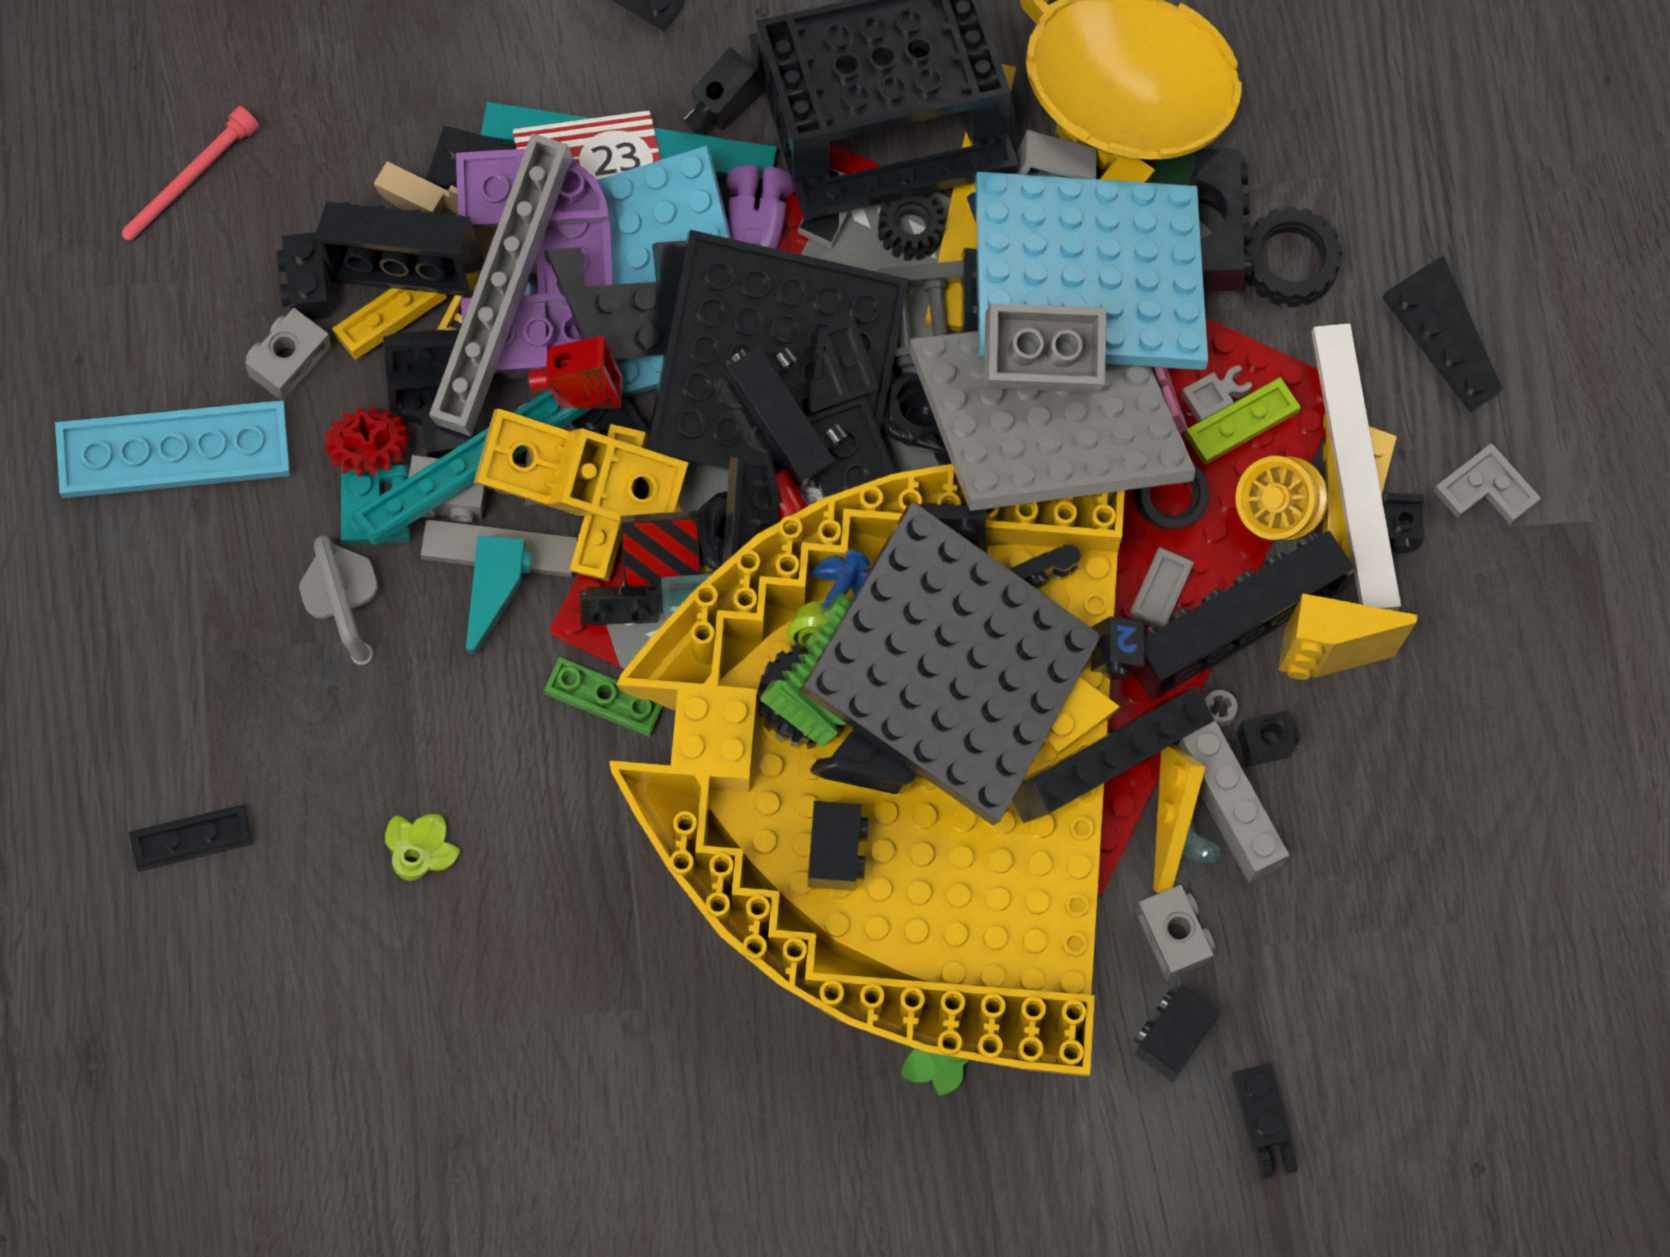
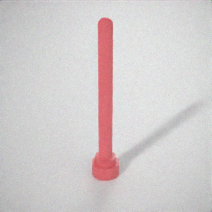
M238 106L228 116L227 128L123 228L122 236L125 240L131 241L135 239L237 138L240 140L245 136L249 138L260 127L256 119L245 108Z

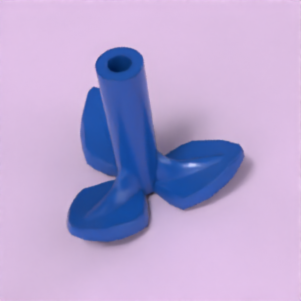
M849 549L845 552L847 563L841 558L833 556L824 559L816 565L812 572L814 577L837 580L823 602L824 609L828 607L839 593L846 596L851 588L854 594H856L867 575L866 572L860 570L868 569L871 566L869 559L862 553Z

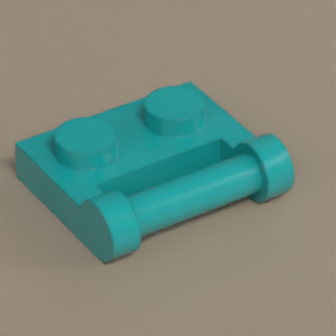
M391 465L389 472L379 468L377 469V476H372L370 471H364L361 477H357L356 470L352 469L349 473L344 474L341 468L342 545L372 544L353 521L352 513L380 496V483H391L392 489L408 479L410 471L408 466ZM404 527L379 544L409 542L410 528Z

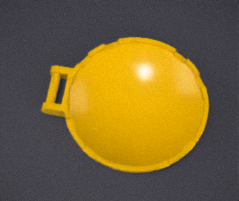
M1020 0L1023 10L1037 24L1030 35L1026 51V67L1031 87L1047 113L1060 126L1078 139L1098 149L1124 157L1150 160L1168 159L1187 155L1204 148L1221 136L1233 120L1240 102L1242 86L1236 71L1237 60L1232 49L1219 31L1208 20L1185 4L1180 3L1177 7L1163 0H1058L1048 5L1047 2L1051 0Z

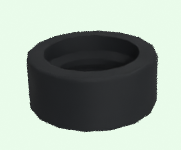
M1194 463V480L1189 481L1192 487V500L1189 507L1179 515L1167 516L1160 513L1153 506L1150 499L1151 487L1133 489L1134 503L1137 511L1148 524L1160 529H1183L1194 524L1204 514L1209 502V485L1204 473Z

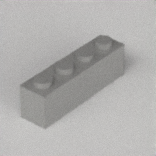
M1214 721L1182 738L1178 746L1206 767L1199 793L1248 883L1283 867L1289 857V853L1217 722Z

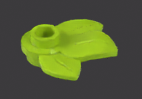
M426 814L416 819L413 824L398 815L390 820L385 833V843L393 853V870L402 879L408 881L418 880L428 871L448 869L457 860L460 849L444 842L446 823L440 814ZM414 857L418 860L416 862H408L405 858Z

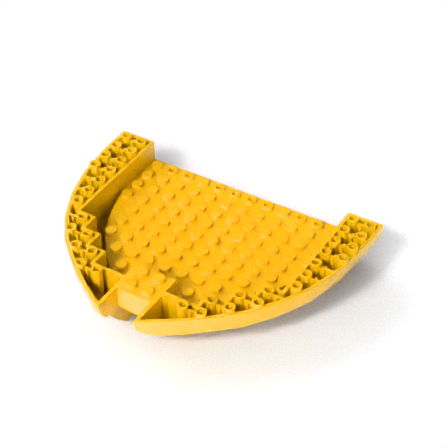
M948 464L890 474L823 498L801 511L783 518L781 522L755 535L701 583L654 633L621 673L617 686L624 693L642 700H651L676 711L671 766L609 761L611 772L619 788L668 870L719 936L771 980L839 1022L921 1052L1027 1071L1089 1077L1095 995H1091L1104 783L1052 813L1026 823L1022 822L1011 800L1000 822L991 825L918 773H916L918 777L907 791L901 794L877 791L813 775L810 772V768L815 761L831 757L853 728L846 725L844 732L838 738L834 736L831 743L823 748L817 743L815 748L807 749L805 743H799L798 748L790 746L791 741L784 738L783 742L775 738L776 732L773 729L768 732L764 726V717L760 718L758 713L759 702H757V693L765 667L769 661H775L776 654L782 650L786 654L790 652L791 646H794L788 638L787 628L796 611L801 606L810 602L823 604L837 581L814 577L812 572L816 565L824 559L837 556L847 563L845 552L853 549L866 556L872 566L904 510L912 502L916 504L968 505L953 465ZM1125 490L986 509L988 555L1010 569L1043 553L1050 552L1059 547L1063 548L1064 545L1074 544L1075 547H1078L1077 549L1080 550L1081 560L1078 563L1076 572L1072 573V575L1069 574L1067 578L1062 580L1051 576L1048 578L1049 582L1037 590L1089 627L1110 616L1114 617L1117 555L1122 539ZM870 566L868 569H864V570H860V571L868 573L869 570H870V568H871V566ZM851 588L846 594L849 600H852L855 595ZM1090 656L1080 677L1109 698L1110 679L1106 678V674L1102 672L1091 671ZM1108 719L1058 756L1044 741L1024 778L1107 735ZM814 801L862 804L861 817H869L867 841L859 840L858 855L866 856L864 880L856 879L855 891L808 888Z

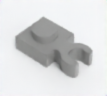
M1240 366L1230 368L1225 378L1221 381L1213 372L1182 389L1181 396L1198 422L1232 405L1234 402L1231 396L1240 398L1250 392L1251 382H1247L1242 386L1236 385L1233 382V378L1241 374L1242 368Z

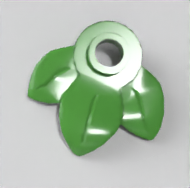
M914 1049L903 1064L901 1076L914 1083L933 1081L937 1094L944 1096L956 1090L963 1080V1066L969 1060L926 1053Z

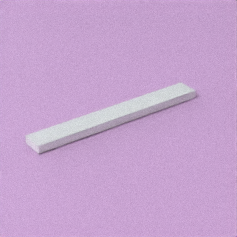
M1349 323L1317 326L1312 329L1311 333L1351 559L1354 566L1359 604L1393 611L1399 610L1401 607L1351 325Z

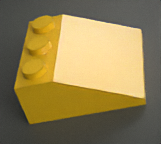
M1302 594L1284 629L1278 671L1287 672V675L1293 679L1308 680L1310 677L1317 678L1395 657L1417 623L1418 615Z

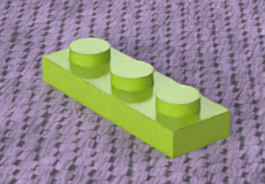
M1280 377L1188 428L1185 432V437L1203 464L1206 465L1296 415L1301 407Z

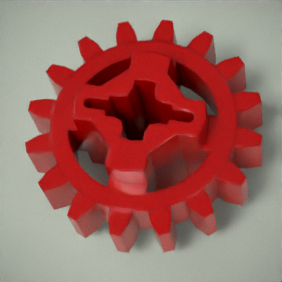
M373 406L368 413H364L362 408L359 407L356 409V415L353 416L344 412L342 413L343 421L333 420L331 422L332 430L325 432L327 457L331 458L333 467L341 465L342 473L344 474L349 473L352 469L356 470L357 477H361L364 471H370L372 476H377V469L379 468L389 472L391 470L390 462L401 463V453L408 452L406 426H402L400 416L392 418L391 410L388 409L382 414H378L377 407Z

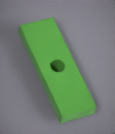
M561 657L558 658L544 689V694L648 737H651L664 707L651 700H642L626 694L617 686L618 680ZM601 692H609L611 697L604 700L600 699L598 695Z

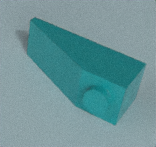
M478 536L466 642L468 655H477L521 586L523 573L530 574L532 551H526L524 540Z

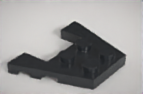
M686 240L656 242L652 244L656 282L585 286L581 247L547 249L544 251L546 262L548 265H551L558 282L556 284L561 296L565 297L573 317L571 318L580 339L604 336L615 360L663 357Z

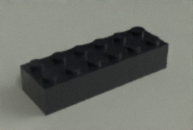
M1327 531L1320 536H1317L1316 533L1306 536L1297 543L1298 549L1287 555L1284 551L1275 554L1265 562L1266 567L1255 574L1252 570L1244 572L1233 581L1234 586L1222 592L1220 588H1217L1201 599L1202 604L1191 611L1188 607H1184L1170 616L1168 619L1170 623L1160 629L1154 625L1144 630V667L1132 674L1151 702L1155 701L1287 624L1302 594L1331 598L1340 593L1352 574L1354 566L1331 532Z

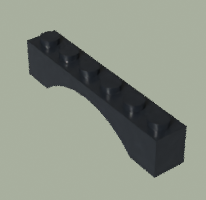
M1198 686L1170 696L1111 733L1023 778L1012 798V802L1022 822L1026 823L1052 813L1214 721Z

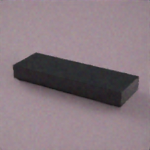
M244 804L129 832L138 872L253 845Z

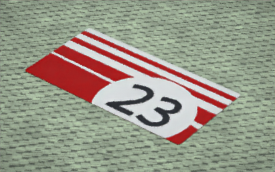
M649 111L513 130L516 149H526L532 133L568 144L572 158L592 174L596 180L661 160Z

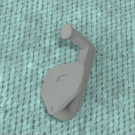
M321 535L314 541L316 556L299 584L305 609L311 616L319 619L334 616L341 641L351 654V659L358 665H366L373 658V650L370 645L364 643L359 637L351 609L368 603L376 595L378 582L373 565L368 558L334 545L330 538Z

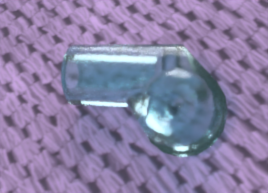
M1192 815L1182 854L1200 864L1214 863L1220 857V848L1217 843L1210 842L1196 834Z

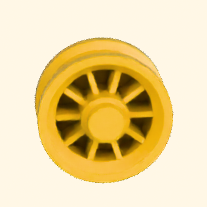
M1269 456L1254 462L1241 476L1236 490V507L1242 522L1254 534L1271 540H1293L1306 536L1322 521L1328 502L1326 484L1319 471L1309 462L1296 457Z

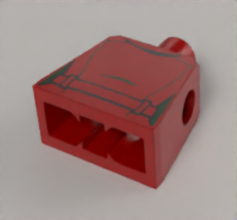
M604 336L552 346L547 350L546 368L529 370L528 378L531 391L551 390L558 406L563 409L621 408L623 376Z

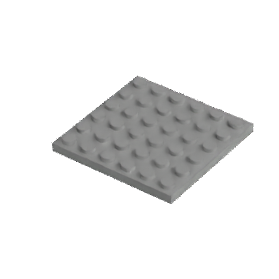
M978 331L910 339V355L970 511L1194 480V465L1149 366L1105 364V385L1098 393L984 388V356H979Z

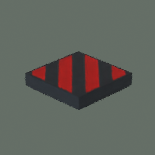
M697 510L620 516L625 588L701 583Z

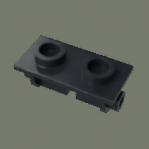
M587 586V590L579 591L581 606L580 625L657 623L659 597L656 588H625L621 586V596H614V587Z

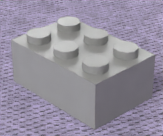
M991 303L985 312L984 388L1098 393L1105 385L1106 308Z

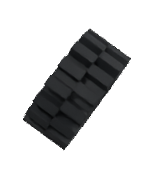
M925 194L885 202V205H882L880 209L877 228L879 230V241L883 240V248L886 251L893 248L892 256L896 258L900 252L904 253L903 260L910 261L911 254H915L916 261L923 259L924 252L928 257L932 255L934 247L938 249L944 234L946 216L942 214V204L935 205L936 197L932 194L928 199L925 198ZM904 215H915L923 219L926 227L919 234H907L899 229L897 221Z

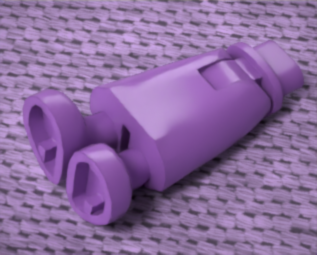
M743 165L731 169L727 174L726 185L731 192L738 195L730 198L728 205V227L731 239L776 249L787 210L786 203L779 199L789 198L795 192L790 174L779 168L766 167L763 172L762 198H760V206L755 208V193L760 179L759 169L753 165Z

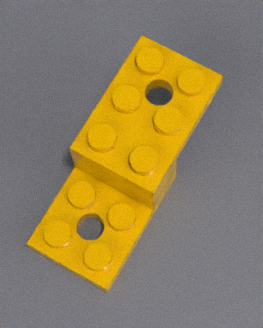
M494 409L473 483L577 516L594 514L620 523V516L675 512L688 463L583 428L567 431L502 409ZM518 446L528 449L531 455L530 463L525 468L517 466L512 458L513 451ZM638 477L645 479L649 484V494L644 499H638L632 492V483Z

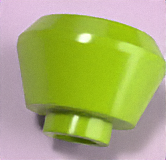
M810 602L801 606L796 611L787 628L789 640L794 645L799 644L801 650L807 648V640L812 634L819 631L817 625L826 624L825 609L822 603Z

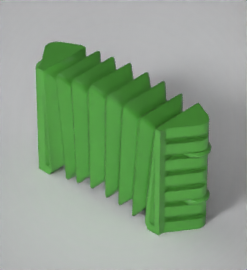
M839 593L825 609L826 624L817 625L820 633L812 634L815 643L806 645L809 654L798 655L801 663L791 664L792 671H782L785 680L772 681L760 698L762 702L775 711L776 715L779 714L788 720V722L802 731L804 736H808L822 748L837 735L836 725L847 724L801 693L799 689L851 602L842 593Z

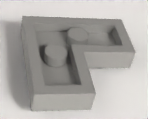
M1492 443L1444 479L1434 489V493L1457 519L1486 497L1510 525L1536 506L1541 500L1540 496Z

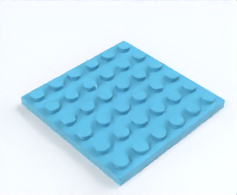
M977 172L975 201L979 356H984L985 312L991 303L1106 308L1105 364L1206 369L1208 353L1197 186Z

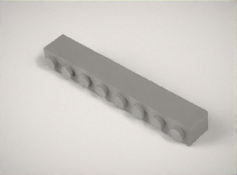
M534 133L530 136L429 414L433 422L438 426L472 436L572 160L568 144Z

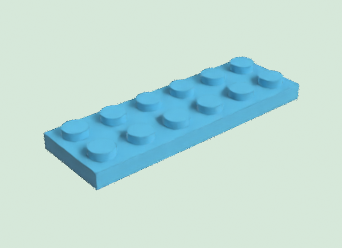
M283 400L55 422L59 492L61 498L290 476L285 405Z

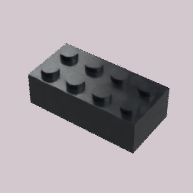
M326 202L314 237L327 272L333 282L472 297L484 263L470 217L456 213L447 215L428 213L420 209L410 211L392 209L382 205L373 207L356 205L351 202Z

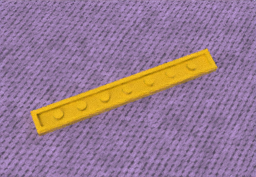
M1002 64L1010 91H1012L1016 67ZM966 131L962 148L971 146ZM975 182L953 187L938 263L962 261V251L964 248L976 249V222L967 200V196L975 192ZM960 283L946 284V289L943 290L947 329L961 332L962 288ZM928 305L925 325L932 326L930 305Z

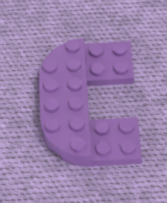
M526 149L456 153L458 214L470 217L473 229L498 227ZM573 158L536 257L538 294L522 295L494 374L529 372L530 369L546 368L547 350L550 347L581 340L571 318L573 317L565 297L561 296L556 284L558 282L551 265H548L546 262L544 251L547 249L581 247L585 286L614 285L612 231L609 208L597 180ZM461 298L462 323L471 298Z

